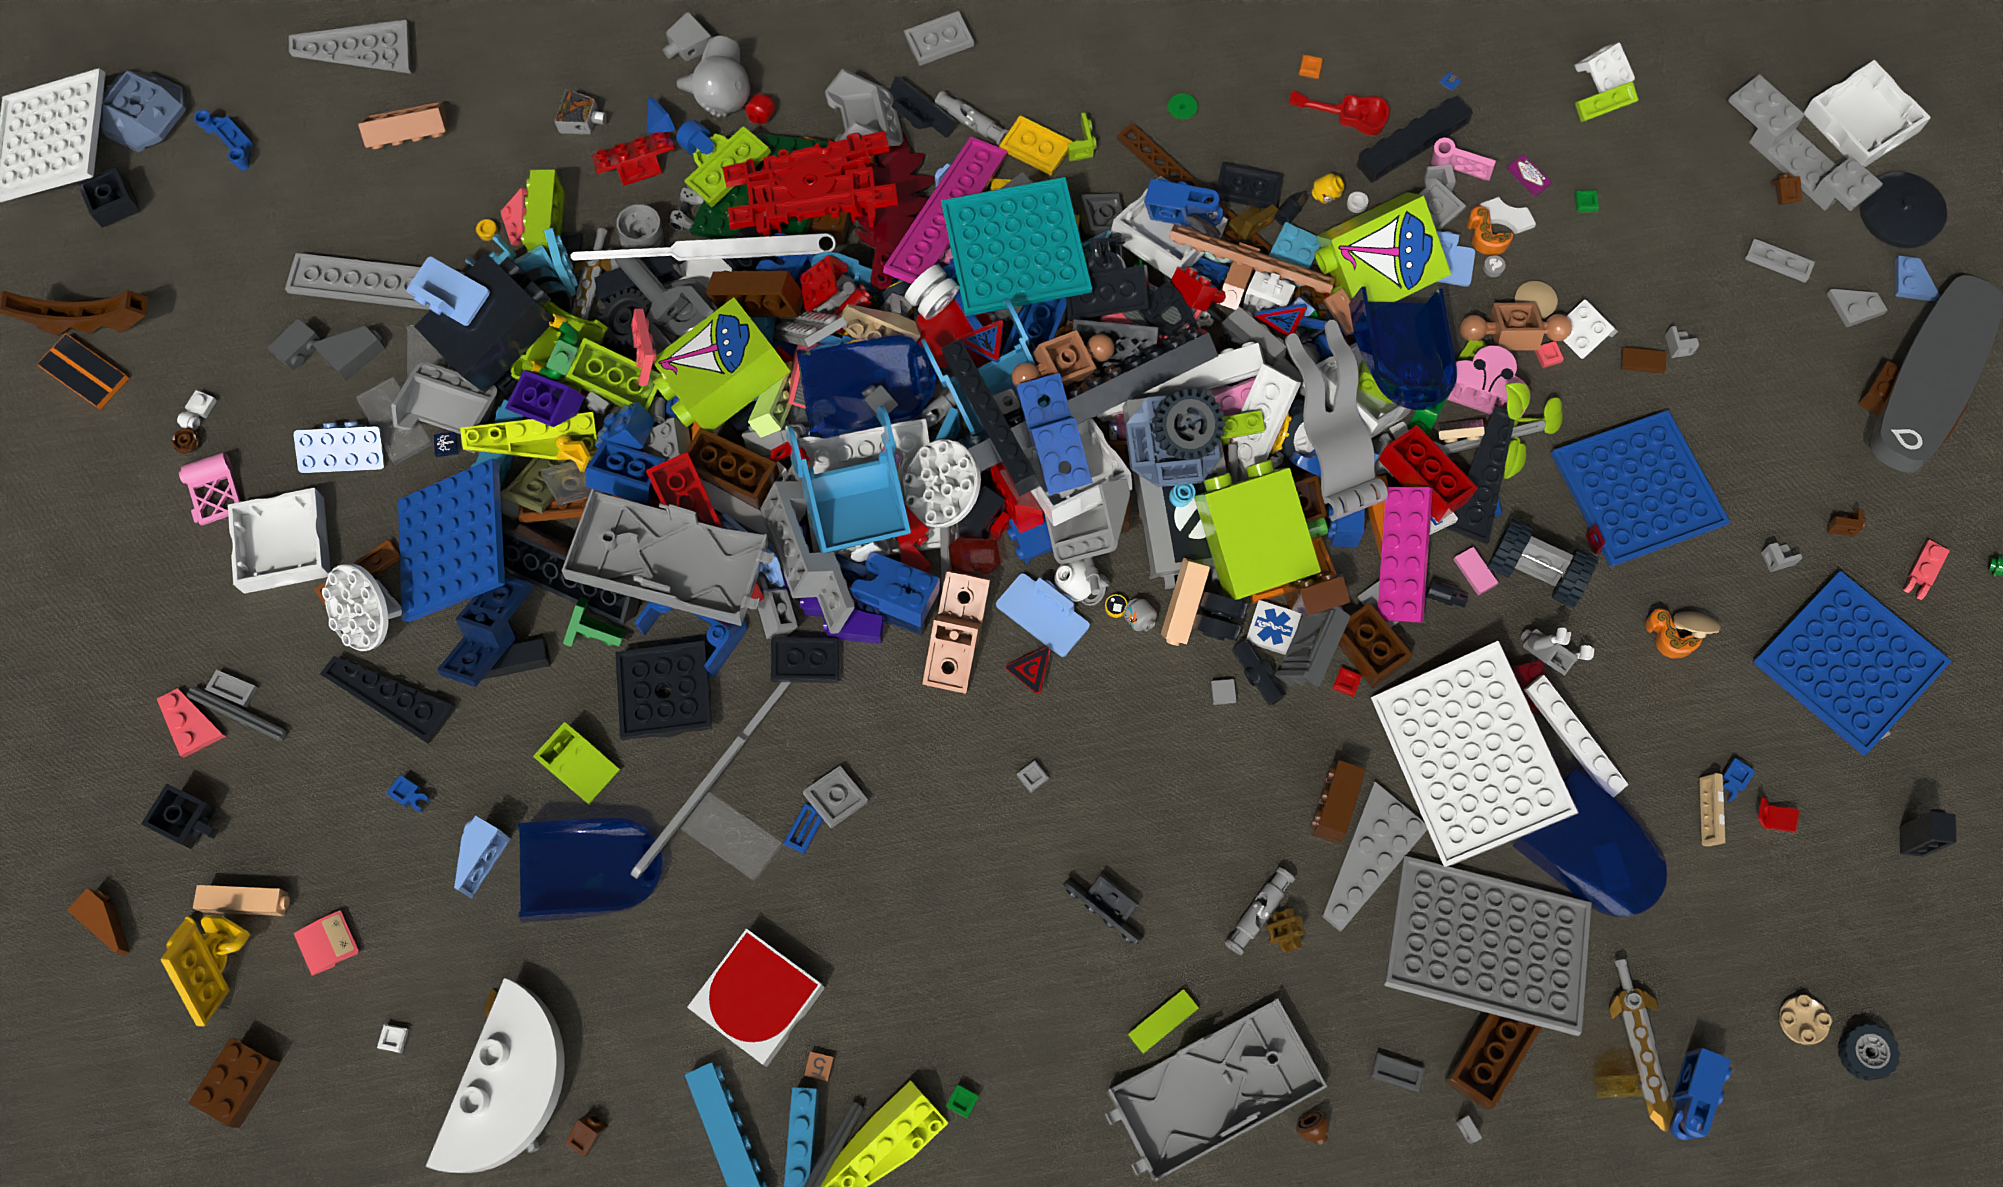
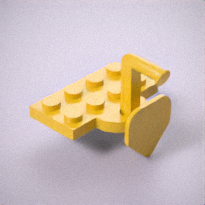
M186 916L185 920L166 944L167 951L161 958L166 971L196 1026H206L230 991L222 976L228 953L238 951L250 937L248 931L223 916H204L201 920V925L206 933L202 935L196 926V922L191 917Z

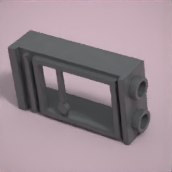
M1342 606L1309 616L1303 615L1284 656V662L1280 665L1282 667L1280 671L1275 673L1277 678L1290 687H1293L1295 682L1304 686L1306 680L1314 686L1320 687L1351 617L1343 611ZM1322 621H1324V623H1323V625H1322V627H1321V630H1320V632H1319V634H1318V636H1317V639H1316V641H1315V643H1314L1313 640H1314V638H1315V636H1316V634H1317V632H1318V629H1319V627H1320ZM1309 649H1312L1309 656L1306 657L1309 652Z

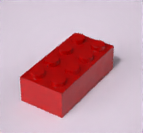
M1418 425L1388 444L1378 459L1404 487L1432 488L1431 516L1438 523L1466 504L1478 489Z
M688 452L646 470L661 503L694 511L697 514L698 522L722 528Z

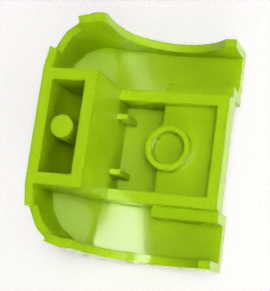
M548 302L544 306L552 316L553 314L564 316L566 322L579 332V339L583 340V338H586L601 345L608 327L600 321L578 318L560 309L552 302ZM550 326L511 366V376L519 381L523 370H532L534 364L531 361L546 367L562 331L559 328ZM561 376L558 383L569 386L581 393L582 388L564 381L565 376Z

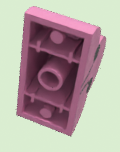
M1499 346L1482 348L1476 353L1473 361L1463 360L1453 363L1448 367L1441 383L1453 388L1447 400L1488 414H1492L1494 407L1508 411L1505 384L1517 382L1526 385L1523 380L1515 376L1517 364L1514 356L1508 350Z

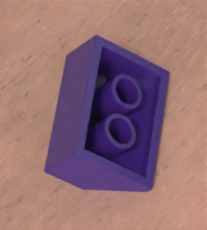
M523 370L505 409L545 425L555 427L576 416L585 396L569 386Z

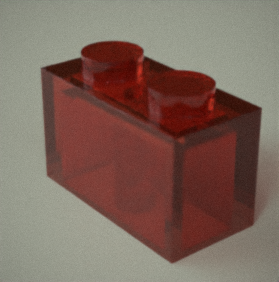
M957 538L948 546L952 571H961V573L966 574L972 572L990 574L1001 564L997 540Z

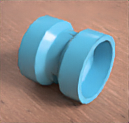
M1192 484L1175 485L1169 494L1171 503L1179 508L1187 506L1195 497V488Z

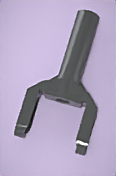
M624 247V248H622V249H632V248H631V247ZM640 257L615 258V262L652 303L647 315L649 319L648 331L652 333L653 340L662 350L674 342L662 330L661 326H665L688 303V299L703 316L708 317L716 311L703 295L692 286H677L667 289Z

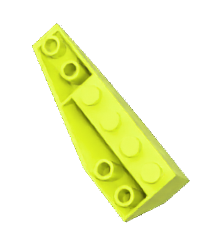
M593 412L576 414V416L555 427L529 419L460 428L463 450L558 460L556 457L560 449L556 446V439L560 435H568L572 441H583L588 452L598 449L595 446L597 436Z
M910 1080L852 1138L835 1159L820 1187H867L913 1158L948 1122Z

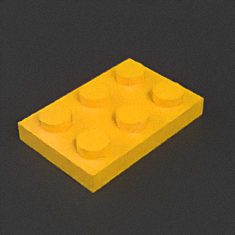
M1020 115L999 145V148L1007 150V154L1052 176L1068 153V143H1072V141Z

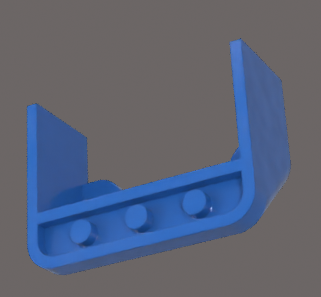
M649 601L634 623L640 633L646 636L661 613H667L673 608ZM692 613L711 625L707 631V639L716 649L704 666L709 675L714 678L746 633L747 623L744 619L742 626Z

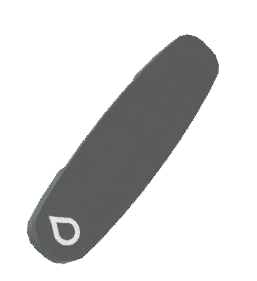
M1971 275L1957 277L1924 319L1898 371L1890 394L1881 406L1873 430L1870 446L1876 458L1884 464L1902 472H1916L1933 456L1951 431L1976 386L1997 333L2003 311V295L1997 287Z

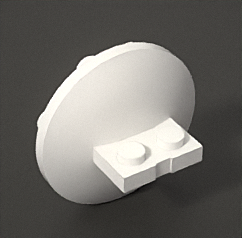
M937 440L922 447L912 458L903 477L905 504L927 526L944 528L961 521L973 508L981 484L979 465L971 456L967 447L952 440Z
M346 563L339 565L328 574L325 588L322 589V595L325 599L330 628L337 632L345 646H350L359 651H367L378 647L387 634L388 619L400 616L402 614L401 606L390 596L378 579L375 580L366 569L357 564Z

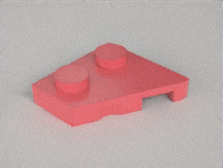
M520 188L500 211L510 243L515 246L522 242V233L525 232L523 216L526 214L527 209L524 207V198L528 196V190Z

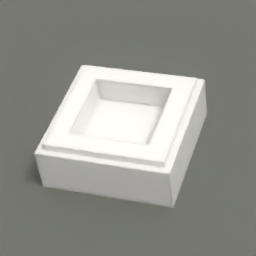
M384 1024L377 1048L403 1053L409 1029Z

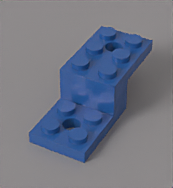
M1060 373L1017 384L1016 388L1033 450L1038 455L1048 495L1093 483L1076 419L1071 416ZM1042 394H1046L1050 399L1046 407H1040L1037 402L1038 397ZM1062 461L1070 463L1071 468L1068 473L1063 474L1059 471L1058 466Z

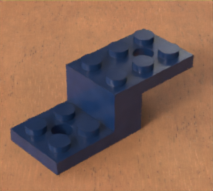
M835 555L840 563V570L845 580L853 583L858 579L871 581L877 577L868 571L865 563L857 561L855 563L849 561L843 555ZM857 600L860 611L883 616L885 623L923 636L926 629L925 621L921 627L881 612L877 607Z
M505 575V585L473 597L455 619L464 637L437 668L439 675L477 687L516 639L508 620L532 592L533 587L531 583Z

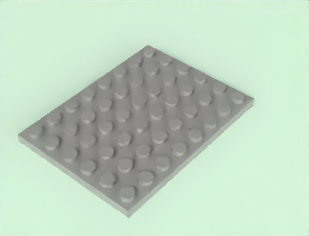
M1404 856L1384 986L1579 1036L1582 1033L1591 902Z

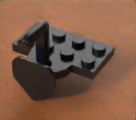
M1114 234L1109 236V238L1091 239L1082 243L1083 249H1091L1092 255L1086 261L1092 292L1066 297L1068 321L1078 318L1089 319L1151 309L1147 265L1126 268L1121 244L1126 242L1124 238H1120L1121 234Z

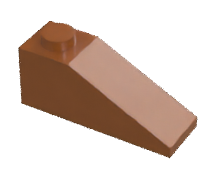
M87 888L67 911L112 951L127 956L129 949L115 907L108 901L110 897L100 889L94 891Z

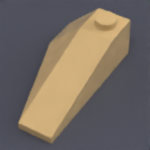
M847 304L839 315L843 316L847 325L842 327L847 333L859 340L865 349H869L879 361L898 368L920 338L915 321L896 313Z

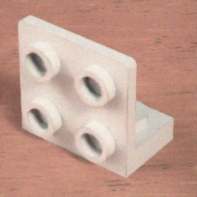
M1620 42L1607 45L1575 64L1577 72L1586 70L1587 73H1591L1599 93L1629 83L1635 79Z
M1584 299L1567 315L1572 322L1573 329L1570 336L1563 341L1581 359H1584L1608 336L1613 337L1618 331Z

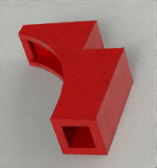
M905 505L911 533L897 537L900 546V562L930 574L931 564L915 548L917 545L919 547L923 546L929 540V529Z

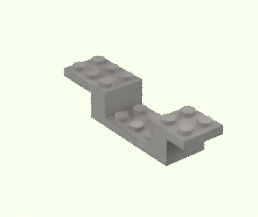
M1760 74L1733 94L1728 100L1730 104L1758 128L1749 143L1784 174L1792 173V177L1800 176L1801 189L1824 210L1828 209L1836 201H1839L1849 211H1852L1883 185L1852 156L1840 166H1837L1797 131L1796 128L1805 114Z
M792 464L783 482H774L761 507V512L792 598L817 597L830 634L839 633L855 608L854 600L849 594L847 582L843 578L840 563L837 561L834 552L824 554L809 553V546L805 543L802 528L799 526L807 511L802 491V478H798Z

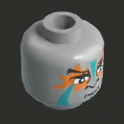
M1135 598L1125 606L1124 618L1135 631H1149L1155 626L1157 612L1147 600Z

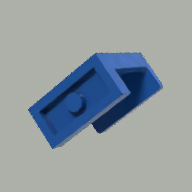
M1043 514L1044 524L1023 533H1019L1012 519H1009L1007 533L1011 541L1015 540L1017 545L1015 547L1016 554L1019 560L1023 559L1025 565L1030 563V559L1053 551L1045 514Z

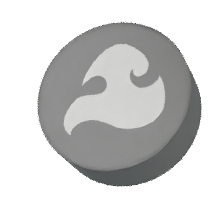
M1496 255L1489 256L1484 262L1483 271L1490 277H1499L1506 267L1505 261Z

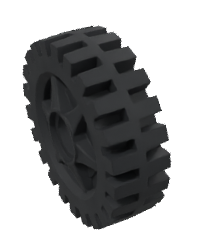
M623 289V293L618 291L616 292V297L613 295L609 297L610 303L605 301L603 305L606 308L600 309L599 313L602 316H598L597 320L608 327L603 338L607 344L620 352L631 353V350L633 352L637 351V348H634L631 325L634 309H643L645 318H647L652 303L639 290Z

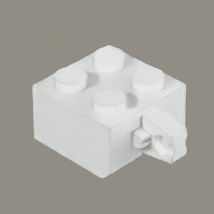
M1256 271L1247 289L1243 310L1249 311L1256 317V312L1290 306L1296 286L1286 280H1279L1280 275L1273 272L1270 275L1265 272Z

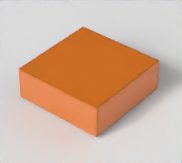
M1303 55L1299 75L1319 79L1323 58Z

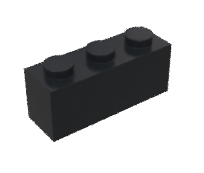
M1931 809L1930 812L1919 815L1918 818L1909 820L1908 823L1899 827L1900 854L1925 857L1957 843L1956 814L1946 813V810Z

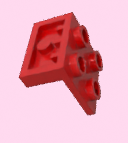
M828 255L799 276L806 311L811 312L838 292L836 279L848 271L847 263Z

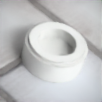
M1359 191L1351 193L1347 200L1348 209L1354 213L1365 211L1369 202L1367 195Z

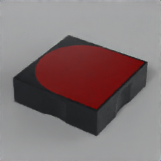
M954 298L941 312L929 320H926L918 312L919 305L913 306L911 320L915 321L920 338L907 355L906 375L934 380L939 379L921 342L925 338L942 375H948L949 378L953 377L941 348L955 342L956 337L973 331L972 327ZM995 311L975 315L983 327L999 321ZM966 348L977 368L992 361Z

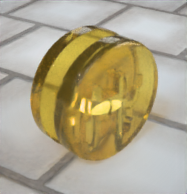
M1639 1074L1609 1075L1593 1078L1594 1084H1606L1607 1090L1595 1092L1597 1099L1643 1096V1090L1637 1089V1082L1641 1081Z

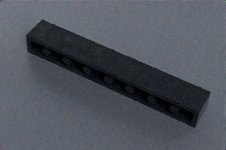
M959 339L942 347L941 350L950 371L1019 497L1040 487L1036 473L962 340Z

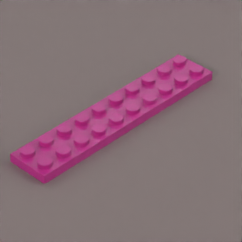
M970 136L888 259L883 273L912 284L923 272L938 264L950 246L941 200L983 193L1007 157V150Z

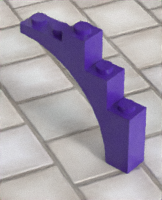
M799 524L802 528L805 543L809 546L807 525ZM782 570L781 573L785 585L781 588H785L788 593H791ZM817 597L800 599V607L803 608L806 616L824 617ZM854 608L840 632L830 634L824 619L823 630L826 631L828 638L882 643L883 616L865 613Z

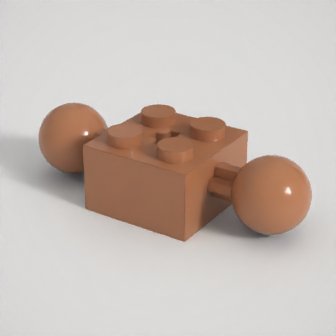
M1493 303L1489 322H1486L1479 315H1469L1460 324V334L1468 342L1469 340L1480 341L1486 334H1492L1495 346L1505 348L1506 350L1525 351L1539 350L1544 334L1553 341H1563L1570 336L1573 329L1571 320L1563 314L1552 315L1546 322H1542L1536 303Z
M1077 330L1039 344L1032 356L1037 366L1026 362L1017 365L1012 372V382L1016 387L1017 384L1060 373L1063 387L1065 388L1070 384L1084 380L1085 377L1095 371L1096 367L1092 359L1097 362L1108 360L1113 355L1114 343L1109 336L1096 334L1089 339L1085 347Z

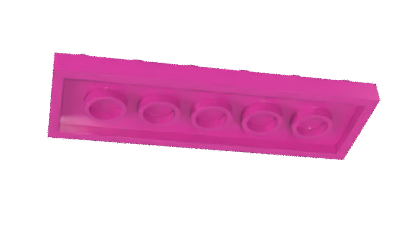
M1387 487L1388 496L1385 500L1377 612L1385 621L1423 623L1432 488Z

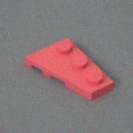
M634 309L631 325L634 348H637L636 366L641 368L638 383L639 386H647L652 362L656 361V349L652 348L653 337L652 333L648 331L649 319L645 318L643 309Z
M178 688L157 698L177 750L183 758L226 737Z

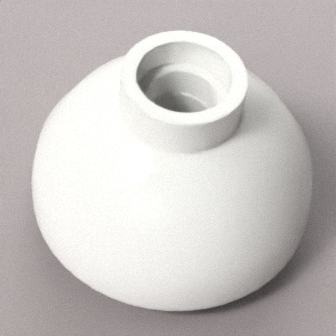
M1084 559L1061 564L1055 573L1054 583L1056 590L1061 594L1065 593L1070 596L1073 602L1081 601L1091 594L1090 585L1086 581L1084 573L1086 570Z

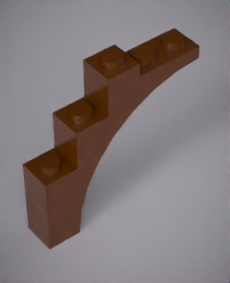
M4 290L0 293L1 314L35 324L38 330L57 336L68 328L91 334L101 326L123 333L146 316L148 304L147 296L129 290L114 297L87 302L42 300Z

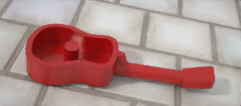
M1291 91L1289 104L1297 107H1308L1338 114L1341 125L1354 127L1361 133L1369 136L1380 134L1389 116L1388 103L1380 97L1360 98L1354 95H1347L1342 103L1331 105L1306 99V96L1296 91Z

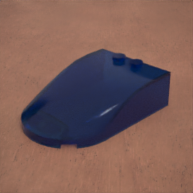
M1361 287L1349 302V308L1359 351L1376 385L1388 399L1404 408L1426 410L1438 406L1453 391L1457 380V367L1443 289H1438L1427 303L1368 302L1366 287Z
M878 336L796 350L810 437L825 439L882 427L879 419L860 400L863 397L862 392L870 385H882L898 404L888 414L891 425L909 421L924 411V407L934 394L936 385L935 369L925 348L907 336Z
M1575 768L1564 779V782L1579 813L1524 835L1513 847L1580 899L1591 902V907L1595 910L1613 917L1638 915L1651 908L1664 892L1667 882L1665 858L1656 842L1629 812L1609 793Z
M623 818L518 823L520 834L519 919L521 923L576 919L626 911L644 902L657 887L662 871L661 851L638 879L631 875L635 866L656 841L654 836L637 822Z

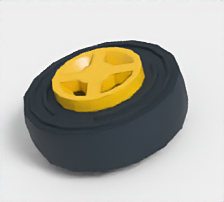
M900 281L890 285L879 295L882 305L892 293L905 297L907 290L912 284Z

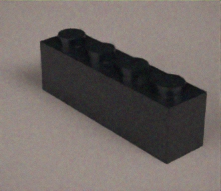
M673 256L640 257L663 285L683 277L679 261ZM621 267L612 271H606L594 278L599 300L603 303L605 301L610 303L609 297L612 295L616 297V292L620 291L623 293V289L641 291Z

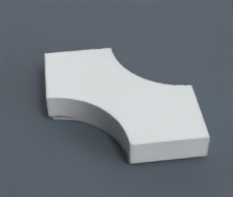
M1499 197L1479 205L1489 210L1491 224H1503L1509 227L1514 234L1534 228L1536 225L1527 207H1510Z

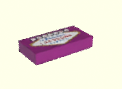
M1524 154L1507 168L1535 197L1552 183Z

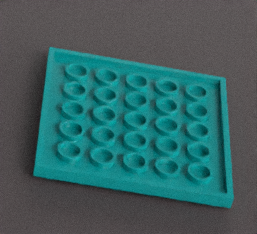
M1065 177L941 200L965 316L1007 309L1004 303L1006 298L1010 300L1013 307L1092 292Z

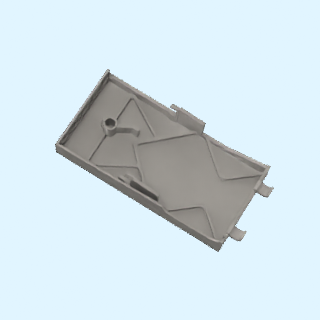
M591 489L562 568L565 579L742 626L747 608H757L760 598H751L762 562L770 564L774 556V552H766L768 547V537L766 534L761 535L714 527L698 522L697 514L694 511L671 504L660 503L659 507L665 508V511L598 493Z

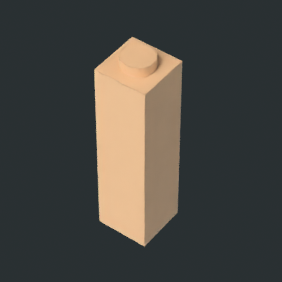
M1183 558L1161 631V635L1167 639L1166 642L1179 646V643L1187 644L1210 569L1205 563Z
M197 885L193 909L205 913L285 916V911L290 904L288 892L274 888Z

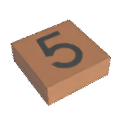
M810 1052L804 1076L828 1082L834 1057Z

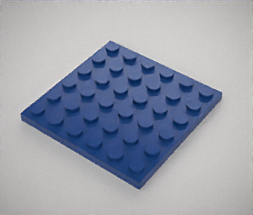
M1669 410L1551 452V456L1590 529L1593 525H1597L1606 543L1601 551L1610 568L1722 528L1730 523ZM1594 534L1595 540L1598 543L1597 536Z
M495 459L487 460L398 499L402 621L412 622L505 585L499 461Z
M1839 571L1753 663L1859 753L1865 756L1952 661L1843 572Z

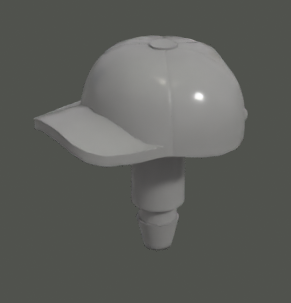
M724 36L712 37L708 41L702 60L695 68L694 73L679 78L676 83L678 89L694 94L700 106L710 112L711 115H716L717 117H721V115L726 117L727 114L742 109L750 95L749 79L744 67L740 64L739 45L734 40Z

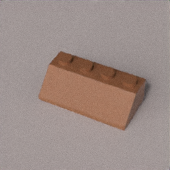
M444 101L365 116L358 123L365 148L372 147L373 150L385 147L384 144L392 143L393 146L400 145L407 139H412L413 142L420 141L427 135H432V138L440 137L448 129Z

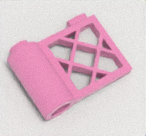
M1441 138L1434 145L1431 166L1452 164L1453 170L1490 181L1496 161L1457 149L1451 139Z
M225 452L181 466V471H179V477L183 483H187L195 509H192L191 513L194 522H199L200 525L228 517V510L222 508L228 497L234 499L235 503L241 502L232 474L233 467ZM228 479L229 485L225 492L216 489L221 480ZM205 486L210 489L205 498L202 499L197 496V488ZM214 491L223 494L218 505L208 502ZM208 504L215 507L212 515L204 518L203 510Z

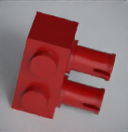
M1189 266L1186 269L1177 267L1170 281L1183 296L1186 304L1193 309L1207 311L1211 301L1221 304L1226 298L1223 290H1217L1218 288L1212 285L1209 278L1202 275L1199 276L1198 271Z

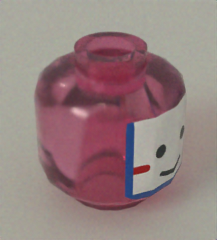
M1124 414L1115 415L1109 422L1110 440L1127 441Z

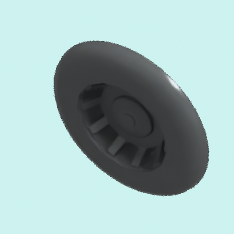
M681 279L666 287L667 289H672L677 286H692L712 306V300L706 294L707 288L696 280ZM688 299V303L675 315L676 318H672L665 326L662 325V328L673 335L683 336L706 319L707 316H703Z

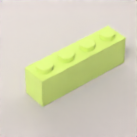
M792 361L785 363L791 372L759 395L748 420L751 428L757 432L760 438L781 430L792 404H788Z

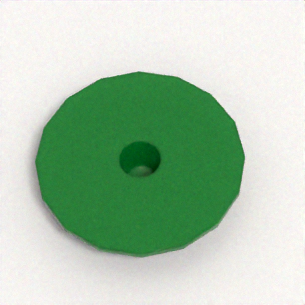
M1183 93L1173 96L1167 106L1169 113L1176 119L1181 120L1193 117L1198 108L1196 100L1192 96Z

